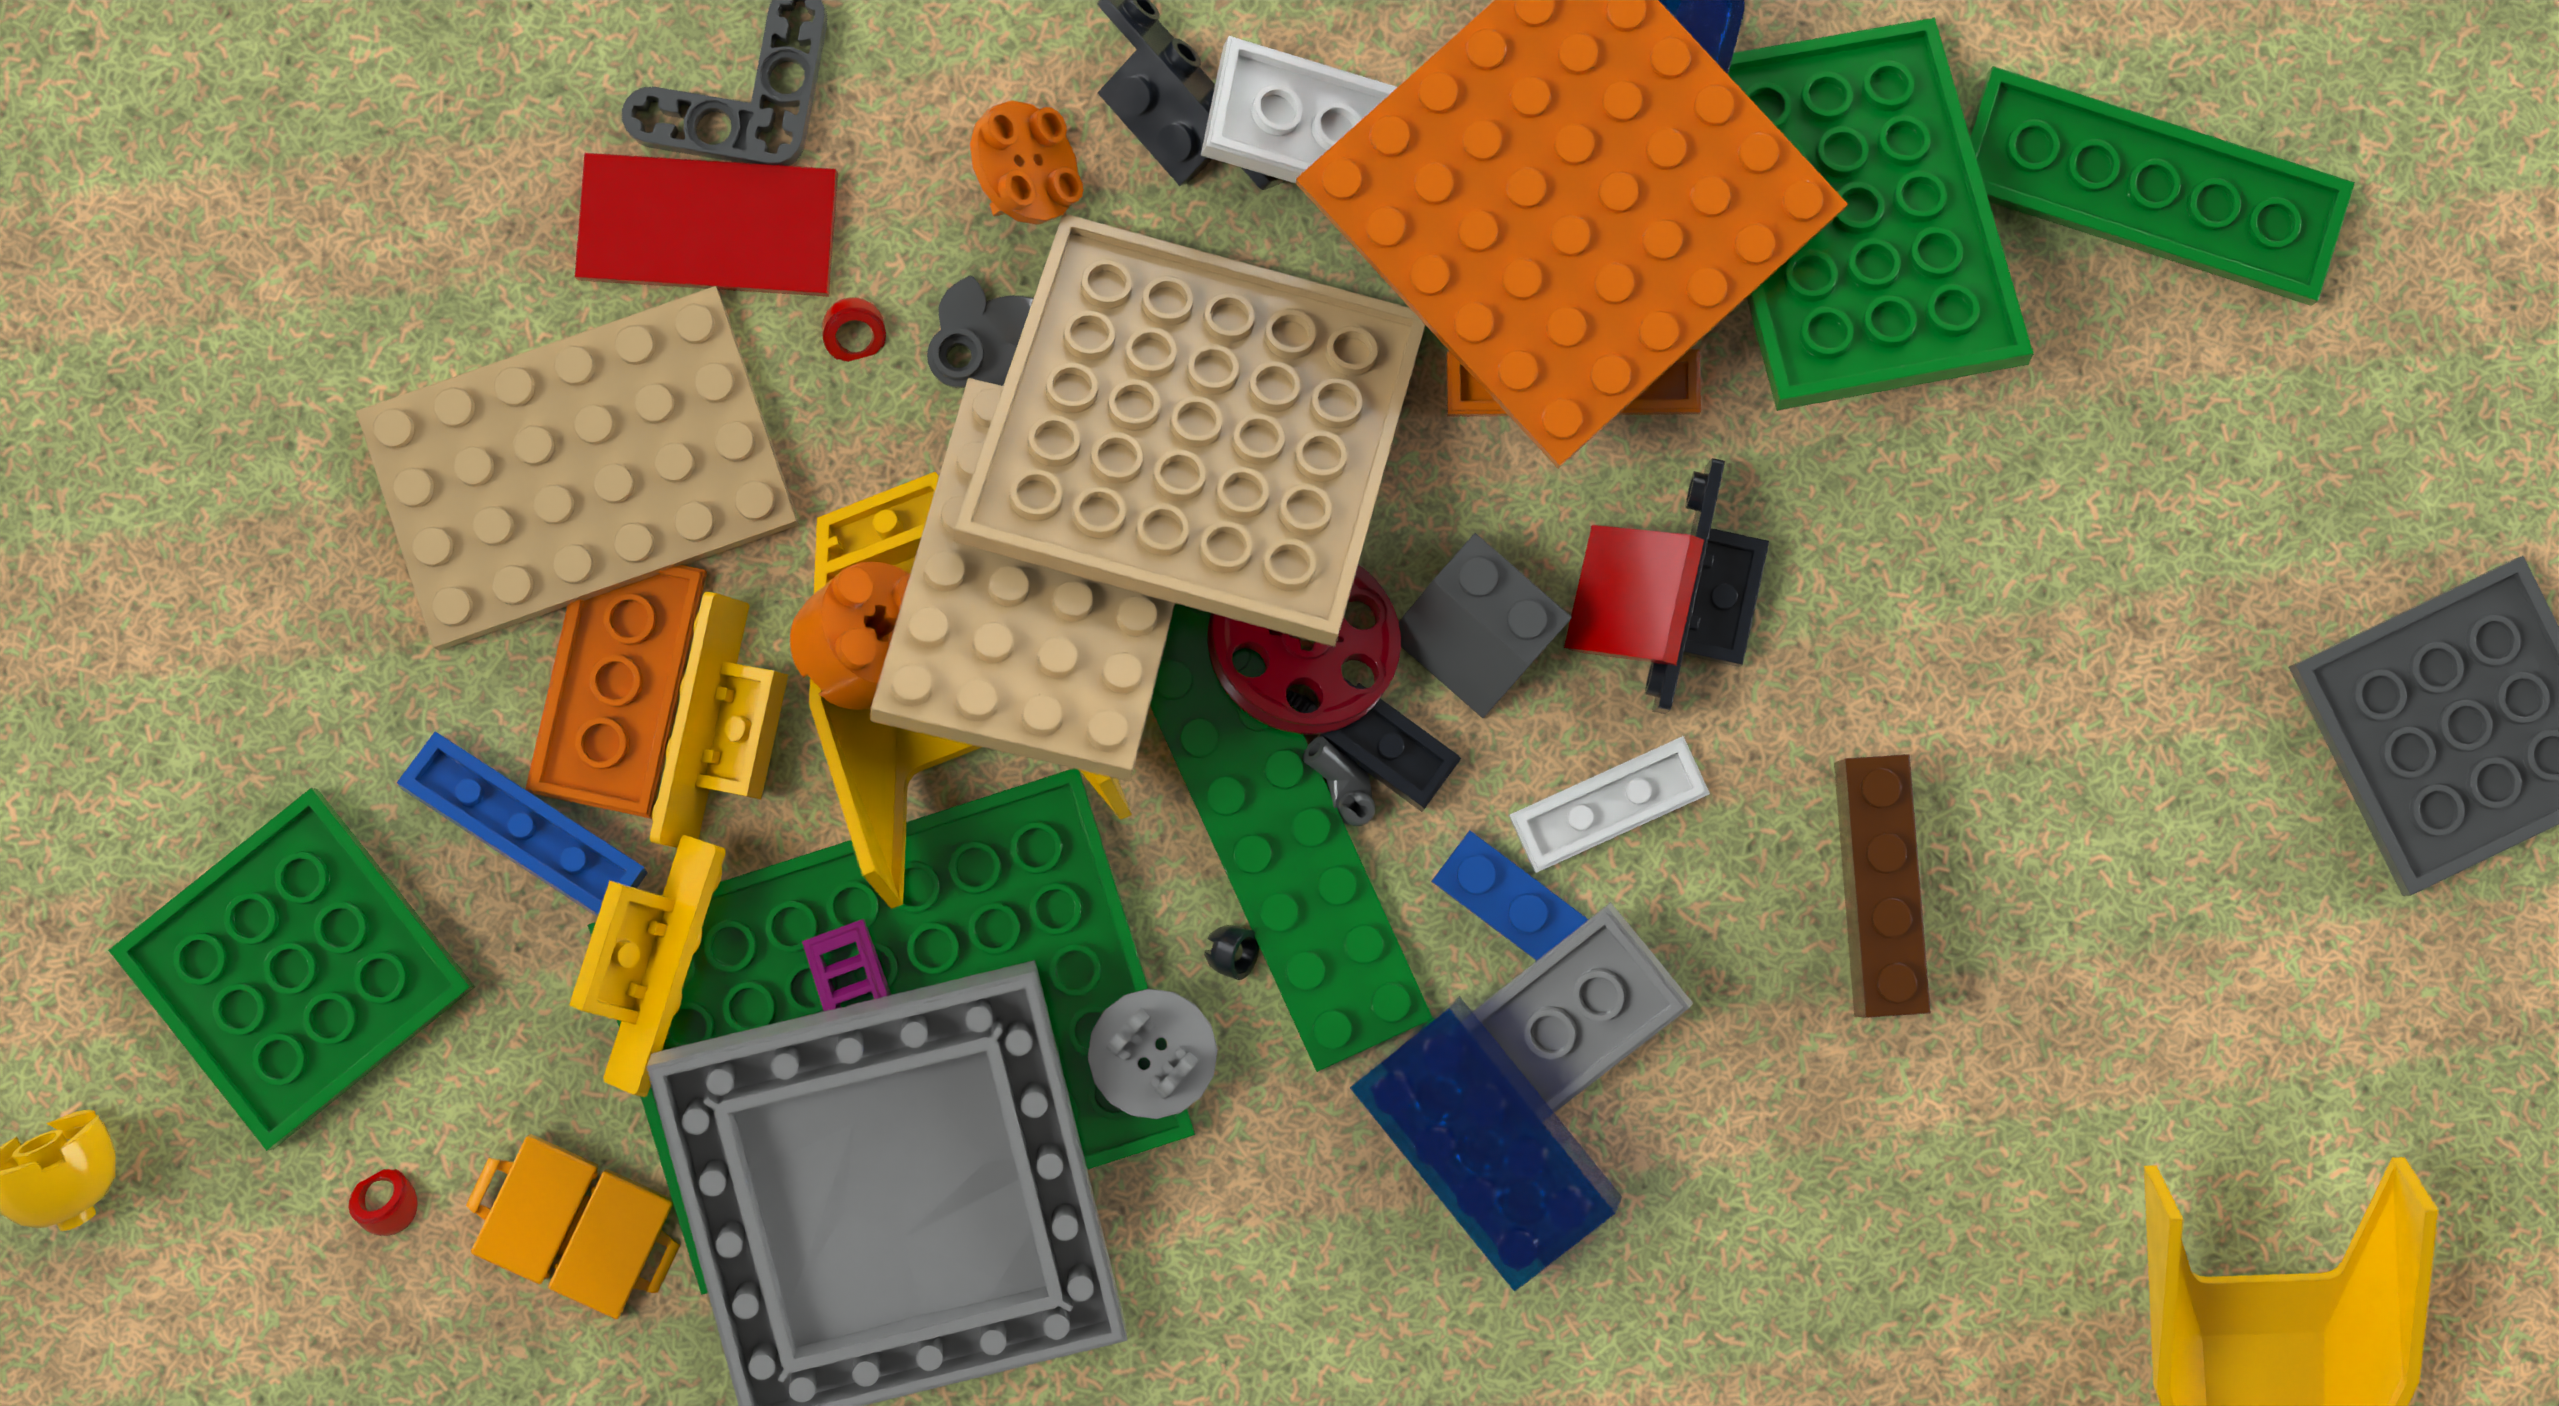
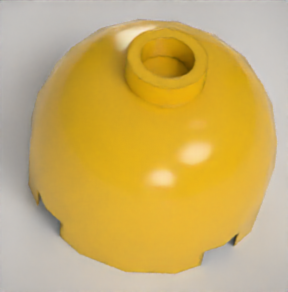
M90 1109L76 1111L46 1123L57 1130L40 1134L22 1145L16 1136L0 1146L1 1215L16 1224L32 1228H44L57 1224L60 1231L74 1229L95 1216L96 1210L93 1205L106 1195L115 1178L116 1151L104 1122L101 1121L99 1115H96L94 1110Z

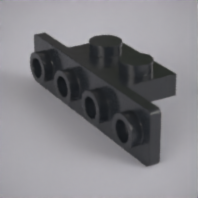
M1099 0L1097 4L1137 50L1098 91V94L1179 186L1185 185L1212 160L1211 158L1201 156L1215 84L1199 67L1201 60L1195 50L1183 40L1174 38L1158 20L1160 18L1159 11L1150 0ZM1242 168L1261 190L1269 189L1286 181Z
M1712 458L1705 466L1704 473L1694 471L1691 477L1685 508L1695 510L1691 535L1703 539L1704 544L1677 664L1668 665L1651 662L1645 695L1655 697L1652 712L1666 714L1671 711L1683 655L1737 667L1742 666L1744 662L1769 541L1711 528L1725 465L1724 460Z

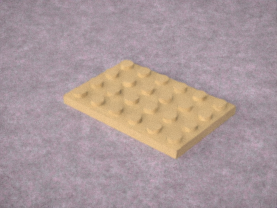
M716 286L356 411L432 646L438 651L567 607L571 602L580 599L584 601L659 575L657 572L668 568L687 565L800 525L720 291Z
M968 378L871 707V721L1131 782L1175 603L953 542L954 528L1003 388L1001 385Z

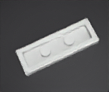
M1682 736L1510 814L1509 817L1534 872L1537 873L1705 797L1710 793L1685 738Z

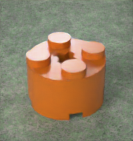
M870 561L854 564L842 570L813 594L793 619L790 632V647L795 666L803 678L808 675L823 690L819 695L829 703L852 710L870 709L872 707L911 573L882 562Z

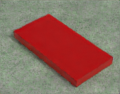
M584 153L574 277L578 281L700 289L716 286L719 290L829 297L838 172L836 169Z

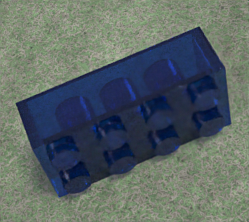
M1460 996L1361 1074L1350 1087L1514 1292L1617 1212L1622 1199L1620 1193Z

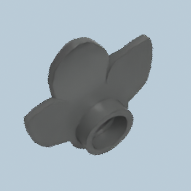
M967 276L955 283L946 291L940 301L938 311L941 330L935 334L928 347L927 359L933 375L941 383L953 388H965L968 378L1004 386L1034 298L1010 295L987 301L984 291L973 276ZM955 346H965L972 354L970 362L962 368L953 367L948 363V353Z

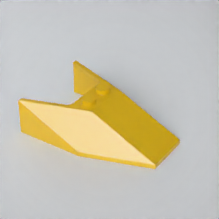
M932 472L817 517L814 594L842 570L857 563L882 562L911 573L939 475L936 472ZM810 678L809 706L862 875L891 909L903 905L909 782L920 771L982 747L871 721V708L852 710L829 703L819 695L823 690ZM1079 770L1120 820L1132 816L1117 778Z
M2405 1157L2391 1158L2340 1264L2328 1272L2205 1277L2193 1273L2182 1242L2183 1217L2157 1165L2144 1166L2153 1385L2160 1406L2409 1405L2420 1383L2439 1210Z

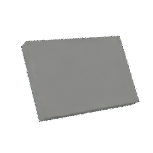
M1610 902L1477 1007L1461 1022L1543 1122L1688 1010L1693 1002Z

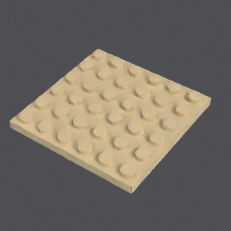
M1064 213L954 528L953 542L1335 647L1425 324L1409 307Z

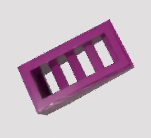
M864 919L802 941L824 1011L842 1008L841 1002L872 991L874 999L892 995ZM856 942L859 955L829 966L826 965L823 957L824 953ZM864 967L868 979L835 990L831 978Z

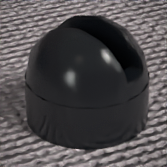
M1224 925L1214 930L1208 936V940L1214 942L1212 948L1204 952L1209 966L1218 973L1236 980H1242L1247 977L1254 968L1259 954V944L1255 938L1256 932L1236 925ZM1241 944L1243 954L1240 959L1235 961V955Z

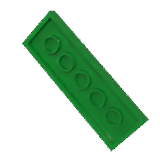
M1995 66L1987 74L1969 130L1970 139L1990 203L2310 306L2319 301L2355 182Z

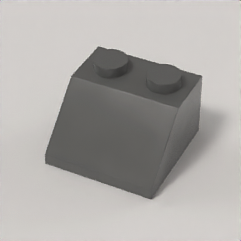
M1474 533L1400 619L1401 647L1483 719L1572 617L1480 536Z

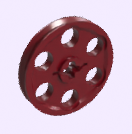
M1358 564L1347 603L1356 601L1369 606L1375 616V625L1369 629H1356L1349 625L1343 616L1335 647L1315 642L1310 651L1302 650L1300 640L1293 638L1294 635L1211 613L1208 623L1207 642L1213 670L1229 697L1251 717L1268 726L1297 734H1319L1346 727L1366 715L1376 705L1388 688L1398 667L1401 651V632L1390 598L1377 580ZM1240 649L1256 651L1264 659L1266 665L1265 673L1253 678L1240 674L1233 665L1232 654ZM1351 660L1365 663L1374 675V684L1366 689H1357L1350 686L1342 676L1341 666ZM1297 684L1310 687L1318 696V710L1312 713H1301L1294 710L1286 699L1287 688Z

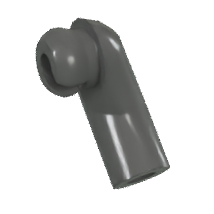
M1325 737L1315 738L1304 751L1303 761L1326 779L1334 809L1337 807L1343 823L1352 826H1363L1369 823L1375 814L1376 806L1372 799L1368 773Z

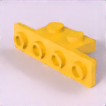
M705 592L702 596L700 610L694 621V637L686 674L680 685V701L673 733L666 748L667 760L660 792L653 807V823L650 832V841L652 843L678 848L680 839L684 835L699 839L709 789L762 799L789 675L774 670L737 664L750 607L746 602L713 592Z
M682 836L663 895L613 881L608 883L569 1006L584 1012L621 1021L603 1080L605 1083L632 1095L646 1097L649 1092L651 1080L647 1064L652 1053L662 1051L672 1018L680 1007L682 987L690 962L702 939V925L713 892L721 881L722 864L726 854L725 848L690 836Z

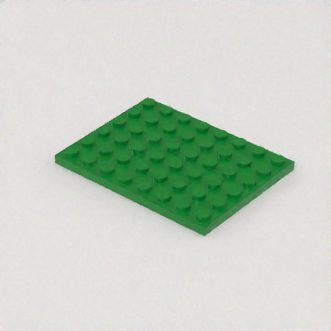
M1074 768L906 822L903 905L892 909L862 875L852 840L721 881L713 892L702 925V939L697 951L692 956L682 987L681 1004L677 1013L672 1018L662 1051L824 1012L802 941L864 919L892 995L1035 960L1087 1170L1196 1134L1188 1108L1181 1113L1158 1119L1131 1116L1109 1103L1094 1083L1088 1061L1091 1032L1104 1010L1124 995L1149 989L1081 773L1078 769ZM596 922L588 924L591 936ZM856 942L824 953L823 957L826 965L829 966L860 953ZM864 967L831 979L835 990L868 978ZM872 991L843 1001L840 1004L844 1008L873 1000L874 997ZM617 1020L618 1026L620 1027L621 1021ZM1158 1038L1155 1042L1156 1048L1165 1050L1167 1048L1166 1039ZM1142 1057L1138 1061V1066L1146 1070L1150 1067V1060ZM651 1084L647 1096L641 1097V1101L701 1295L708 1293Z

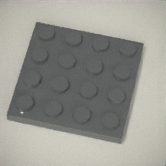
M2524 556L2512 559L2289 666L2402 896H2411L2559 824V626Z

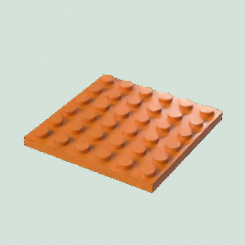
M1494 0L1296 178V185L1558 469L1848 205L1659 0Z

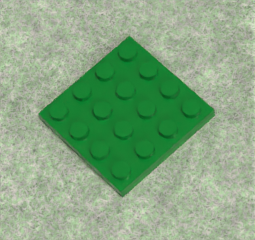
M316 788L307 790L108 950L266 1151L274 1150L475 988L474 984Z

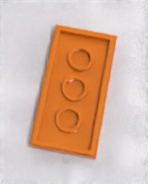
M684 565L674 566L657 572L659 575L584 601L580 599L567 605L526 784V791L531 794L652 819L653 807L656 803L666 758V748L670 740L680 696V685L684 677L693 638L694 621L699 611L706 580V570Z

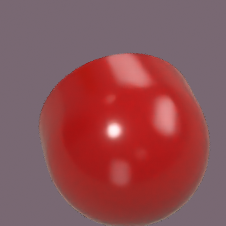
M849 297L835 302L827 310L822 322V336L825 348L837 360L850 362L872 356L880 348L884 347L886 329L883 317L877 307L865 299ZM848 321H862L868 324L873 331L870 344L860 352H852L845 349L836 337L839 327Z
M383 1169L359 1182L349 1199V1212L352 1218L364 1230L378 1236H391L406 1229L413 1221L418 1206L414 1187L403 1173L397 1169ZM376 1181L392 1183L394 1191L388 1203L378 1210L367 1211L365 1197L370 1185Z

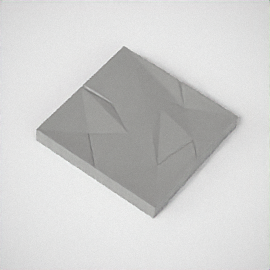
M1035 960L651 1054L647 1069L739 1406H865L1127 1341L1123 1311Z

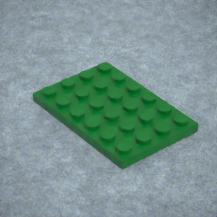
M1935 17L1712 56L1716 63L1848 203L1847 207L1747 297L1777 411L2029 365L2034 353Z

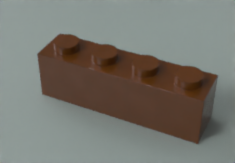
M1910 754L1842 759L1834 762L1854 1017L1869 1018L1931 1013Z

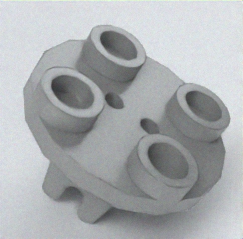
M1146 989L1124 995L1104 1010L1091 1032L1088 1061L1094 1083L1109 1103L1131 1116L1158 1119L1181 1113L1201 1098L1214 1076L1218 1048L1211 1024L1194 1003L1175 992ZM1158 1038L1167 1040L1168 1045L1165 1050L1156 1048L1155 1042ZM1142 1057L1150 1060V1067L1146 1070L1138 1066V1061Z

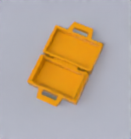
M533 1134L525 1137L514 1162L488 1157L466 1203V1206L474 1214L476 1213L485 1220L471 1249V1254L537 1284H542L551 1275L549 1270L557 1253L563 1255L561 1260L554 1265L556 1270L548 1288L614 1319H618L622 1314L633 1289L658 1293L680 1245L662 1230L673 1207L671 1198L609 1169H605L602 1172L597 1185L591 1188V1197L585 1196L592 1180L599 1175L597 1171L598 1164ZM500 1170L508 1175L492 1208L482 1205L481 1202L496 1171ZM655 1242L666 1246L667 1249L651 1282L639 1276Z

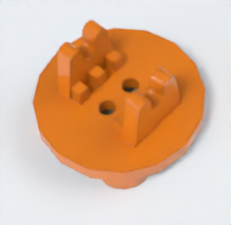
M1011 100L991 107L975 123L970 141L972 167L982 190L992 201L990 207L993 216L1007 214L1018 222L1039 225L1060 217L1070 205L1078 202L1082 197L1084 190L1083 182L1078 175L1076 156L1066 136L1067 126L1064 118L1051 107L1039 109L1029 103Z

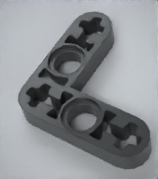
M771 1L768 8L751 103L659 87H643L634 91L625 100L623 105L622 122L626 131L638 144L654 149L737 163L784 166L794 164L802 155L806 143L827 29V12L822 1ZM796 2H805L808 13L815 17L813 22H802L798 42L801 47L811 45L810 52L806 54L793 47L774 48L776 40L789 45L791 26L786 18L781 17L783 11H793L796 7ZM784 62L796 63L804 69L805 79L802 86L791 94L776 92L770 85L772 71L777 65ZM766 100L783 108L800 106L797 115L785 110L782 123L783 130L786 135L792 137V141L790 144H780L776 154H770L765 141L759 139L761 132L768 133L772 131L776 113L773 108L763 109ZM651 102H658L659 109L664 115L682 119L680 107L682 105L690 106L684 118L685 139H675L679 130L676 125L667 123H656L653 132L646 133L643 123L635 118L637 112H646L649 110ZM713 112L725 114L731 120L729 136L719 144L709 145L702 142L697 135V127L700 120L705 115Z

